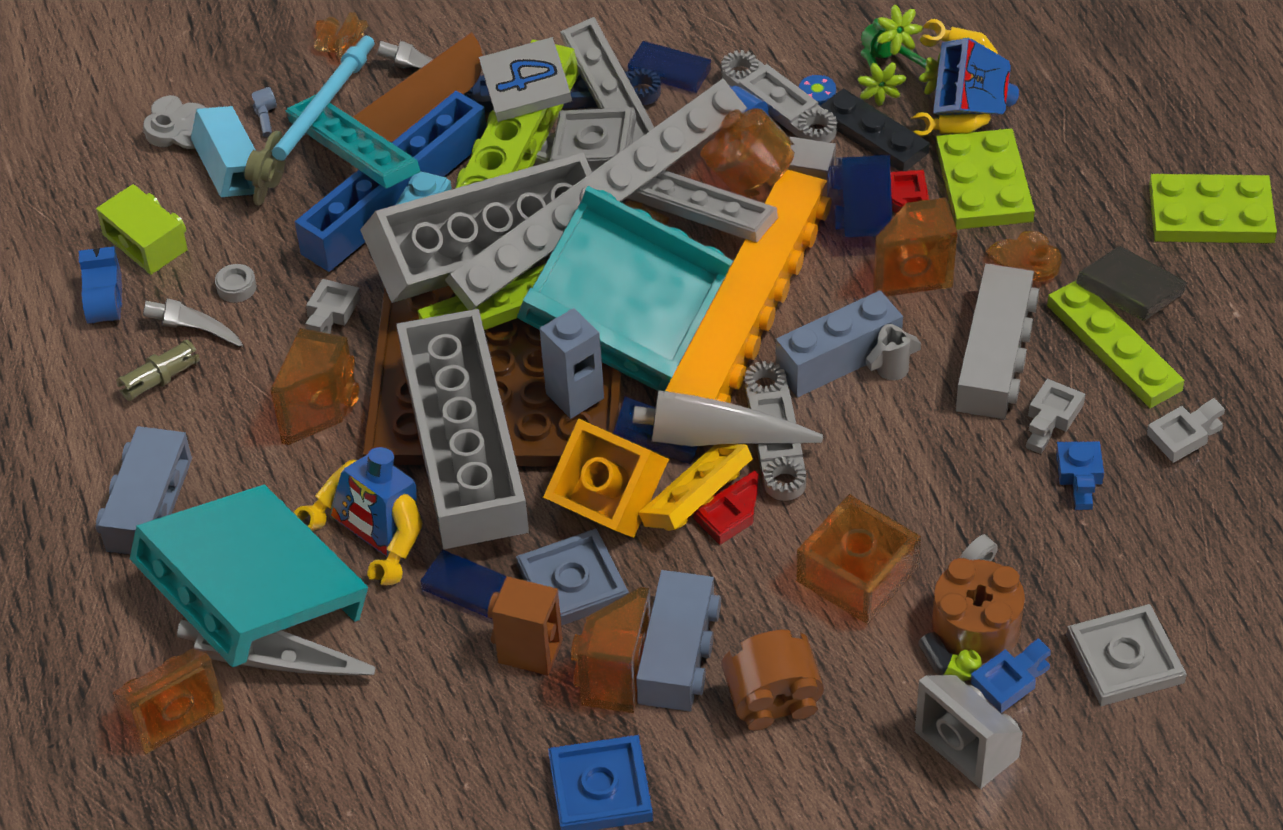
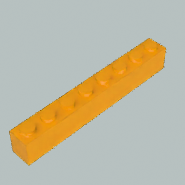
M782 169L765 201V204L777 207V220L758 242L745 239L665 391L731 403L733 390H739L743 384L748 360H755L757 357L763 331H769L773 325L776 313L775 308L778 302L784 303L786 300L792 274L798 275L802 268L806 247L811 248L815 243L819 221H825L829 215L832 199L827 197V180Z

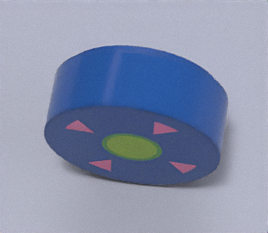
M811 75L804 78L799 84V88L815 99L819 106L836 94V84L827 76Z

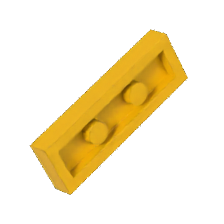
M717 444L711 447L638 512L644 527L663 528L671 531L684 526L690 515L700 506L709 503L714 498V494L727 482L737 478L740 474L739 471L753 459L748 446L744 444Z

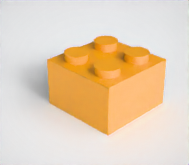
M578 418L543 498L612 530L634 538L642 521L638 512L650 503L669 459Z

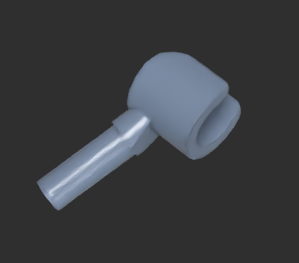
M270 87L252 93L253 108L260 118L263 137L266 138L272 133L268 111L277 108L276 100Z

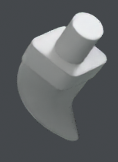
M380 41L377 52L378 56L394 60L393 66L403 69L411 67L422 68L433 60L416 50L413 45L400 41L398 46Z
M168 298L165 304L145 301L143 316L162 320V326L200 328L237 346L243 345L240 339L228 327L200 311L183 305L180 301Z

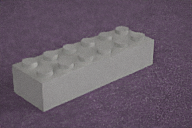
M584 153L375 211L360 230L391 302L449 286L445 279L453 271L592 173Z
M479 309L398 323L397 330L401 356L443 549L529 533L526 500Z

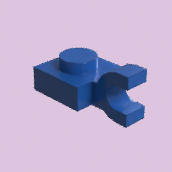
M1100 441L1057 442L1056 458L1060 485H1073L1075 510H1092V493H1095V484H1103L1104 478Z
M1039 638L1015 658L1005 649L971 674V684L980 690L984 697L1002 713L1035 689V678L1050 669V664L1045 659L1050 655L1051 650Z

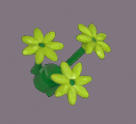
M893 5L891 8V19L884 17L876 18L873 24L864 29L861 36V42L864 47L861 51V56L867 60L872 77L861 76L857 79L861 85L867 87L860 94L861 99L866 100L875 95L876 105L881 106L886 94L892 98L900 97V93L895 86L904 83L906 77L904 75H894L896 70L894 62L890 63L882 71L875 60V57L886 58L897 53L925 68V72L920 75L919 80L921 82H928L924 90L926 95L931 94L936 89L940 54L937 61L931 57H928L926 60L911 51L915 49V43L910 35L923 31L922 26L910 24L915 17V9H909L902 16L899 7Z

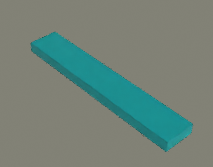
M316 95L285 110L290 123L293 124ZM331 103L326 106L306 132V134L386 189L421 172L417 159Z

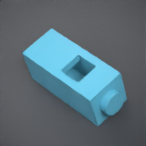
M233 106L196 109L191 140L220 197L254 194L255 186H253V182L245 180V167L250 153L255 148Z

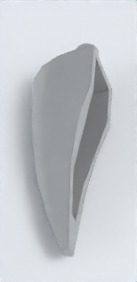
M658 390L655 409L634 407L633 423L653 425V442L703 446L747 443H822L823 434L757 410L694 395Z
M180 621L177 637L196 641L194 650L198 657L226 662L189 621ZM282 630L253 640L247 662L240 664L269 670L328 675H374L376 669L375 666Z

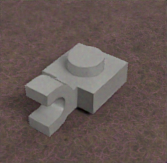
M326 279L321 280L306 304L309 317L305 323L306 330L313 331L308 339V347L324 350L329 341L333 323L345 326L361 299L359 287Z
M1047 379L1029 406L1028 416L1034 419L1029 425V431L1032 432V435L1026 443V448L1042 454L1055 427L1067 432L1084 406L1086 394Z
M1215 398L1206 402L1191 414L1181 406L1150 423L1147 435L1174 463L1206 445L1208 435L1215 434L1223 429V424L1218 417L1224 415L1225 409Z

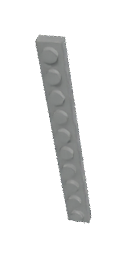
M724 79L720 80L453 271L445 281L466 308L474 310L553 252L578 208L587 186L596 190L607 191L617 201L622 202L740 116L747 107Z

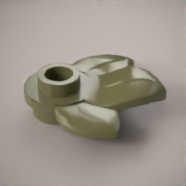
M278 130L269 135L265 148L261 152L252 150L246 163L245 180L253 182V186H255L253 202L258 206L264 203L268 188H275L284 173L285 159L280 161L272 155V149L282 138V132Z

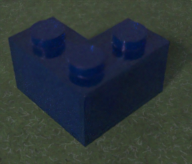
M890 155L836 157V165H831L829 171L830 188L837 189L838 196L841 197V205H834L835 229H842L843 237L893 235Z

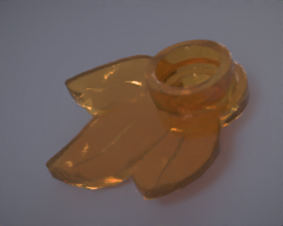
M1023 231L1017 240H999L986 250L987 256L1000 266L1034 271L1033 280L1047 281L1054 278L1059 273L1062 264V256L1059 249L1049 245L1048 238L1037 231Z

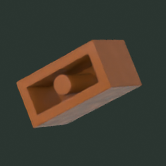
M507 576L500 593H493L488 606V618L493 619L491 643L496 644L498 663L549 676L563 642L558 589Z

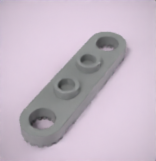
M741 50V53L734 51V54L730 52L728 56L723 57L721 74L727 84L731 87L739 86L766 102L769 108V116L798 138L829 143L835 138L837 122L836 117H833V113H828L827 109L824 110L820 107L815 99L768 64L764 65L756 59L755 55L751 56L750 52L746 54L743 50ZM743 66L748 69H746V72L743 70L740 74V71L735 73L733 68ZM821 124L825 127L824 130L819 129V132H817V129L813 131V128L809 129V126Z
M762 361V364L757 362L755 366L751 365L749 370L745 372V392L748 408L796 424L784 369H781L779 364L774 365V362L771 361L770 364ZM761 378H770L775 381L774 386L770 385V388L765 386V389L762 388V385L758 387V384L755 382ZM756 443L765 491L771 497L782 501L793 500L802 495L806 488V470L801 444ZM780 474H789L796 478L794 483H789V486L787 483L782 486V483L777 484L778 481H774V478Z

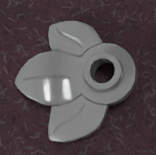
M174 95L161 97L152 104L151 114L143 122V131L147 141L158 147H168L175 143L183 148L196 149L191 140L196 109L207 107L198 103H185L182 105L180 99Z

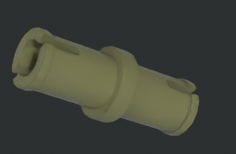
M184 340L181 344L160 356L156 354L146 358L145 364L116 379L118 387L125 386V388L120 390L121 394L126 400L132 401L135 397L156 385L162 387L170 383L172 376L193 364L199 363V355H191L192 352L196 351V348L189 340Z

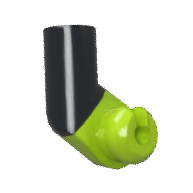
M936 632L924 635L918 642L926 659L938 675H956L962 681L971 680V674L982 665L981 657L974 650H962L959 655L949 653Z

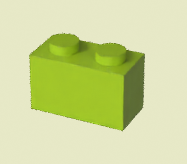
M134 184L96 208L103 235L150 275L188 250L184 235L186 227L182 219L176 213L170 214L161 207L154 195L151 193L145 194Z

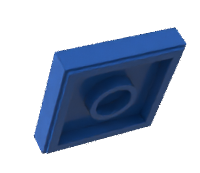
M639 735L548 748L560 830H598L653 821V811Z

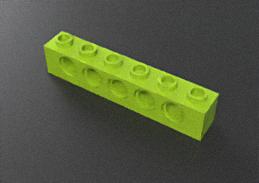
M555 44L569 90L571 91L579 75L574 48ZM564 104L497 122L495 111L492 110L489 114L484 134L481 139H477L474 143L472 157L466 168H462L458 174L456 188L533 167L537 154L541 151Z

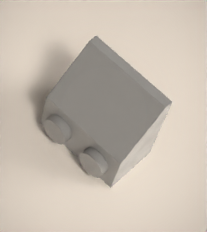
M925 675L919 680L915 732L976 786L982 789L1019 758L1023 732L1012 717L1007 714H1001L991 706L980 690L974 686H968L956 675Z

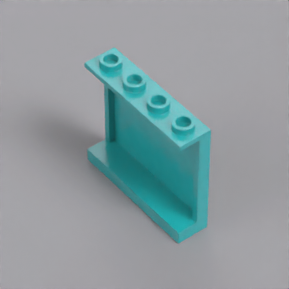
M587 186L578 208L533 288H530L527 292L517 318L540 330V327L575 308L600 333L602 363L656 391H665L733 260L725 257L715 247L704 246L692 240L682 230L674 227L669 228L652 219L647 212L641 209H633L617 201L609 192Z
M265 484L136 525L130 560L231 667L247 662L253 640L341 608L354 622L360 620L368 586Z

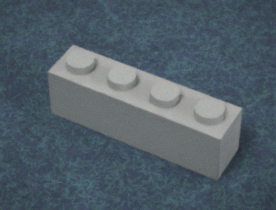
M985 263L958 383L956 412L1005 420L1008 404H1017L1021 380L1014 379L1015 372L1023 373L1027 349L1020 348L1021 342H1030L1033 318H1028L1027 314L1028 312H1036L1039 297V288L1032 287L1034 271Z

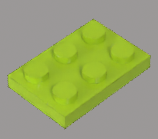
M1012 128L936 136V150L956 230L1034 222L1035 210Z
M1151 174L1149 189L1154 242L1275 243L1277 229L1269 175Z

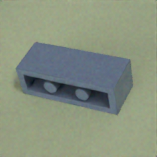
M880 290L776 338L775 365L779 364L780 368L784 369L788 387L798 398L866 366V357L878 344V335L881 328L887 324H893L902 329L903 316Z
M137 426L132 441L125 444L122 453L121 469L118 475L112 477L109 487L110 497L106 507L99 510L96 519V530L98 533H101L107 552L130 555L136 525L172 514L192 461L186 432Z
M661 570L636 678L638 704L691 712L695 694H703L706 668L700 667L702 658H710L714 632L708 631L710 621L718 622L721 608V596L714 595V577Z

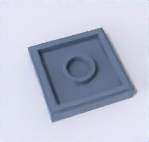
M597 529L516 556L517 567L525 581L558 589L561 625L630 601L629 591Z

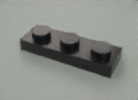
M844 88L820 106L824 110L827 109L828 113L832 112L833 117H836V130L898 171L909 170L929 154L928 141Z

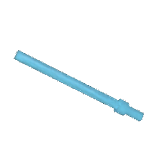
M363 36L356 46L348 48L343 54L340 66L272 149V155L275 159L282 161L289 155L352 73L359 72L367 61V54L375 45L374 40L370 36Z

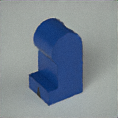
M115 247L78 251L82 276V303L86 322L90 324L100 321L120 320L122 273Z

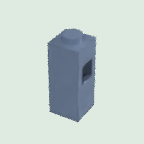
M572 308L540 327L546 394L570 419L604 399L600 333L575 308Z

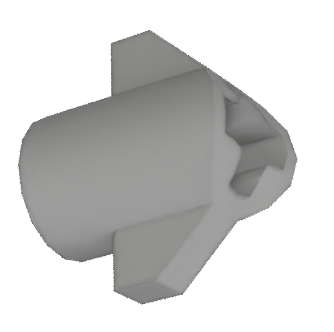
M887 324L879 332L878 344L866 357V366L870 371L876 369L878 374L887 380L902 379L909 371L910 354L921 350V342L916 336L904 332L898 326Z

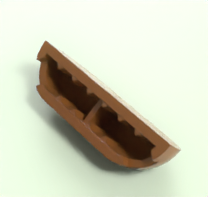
M471 32L358 112L353 118L389 142H393L452 93L458 91L461 94H465L476 84L482 72L479 57L483 56L478 40Z

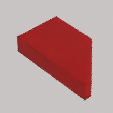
M924 170L885 172V187L889 210L927 232L933 231V217Z
M754 470L715 495L709 503L700 506L693 513V519L719 545L754 523L759 474Z

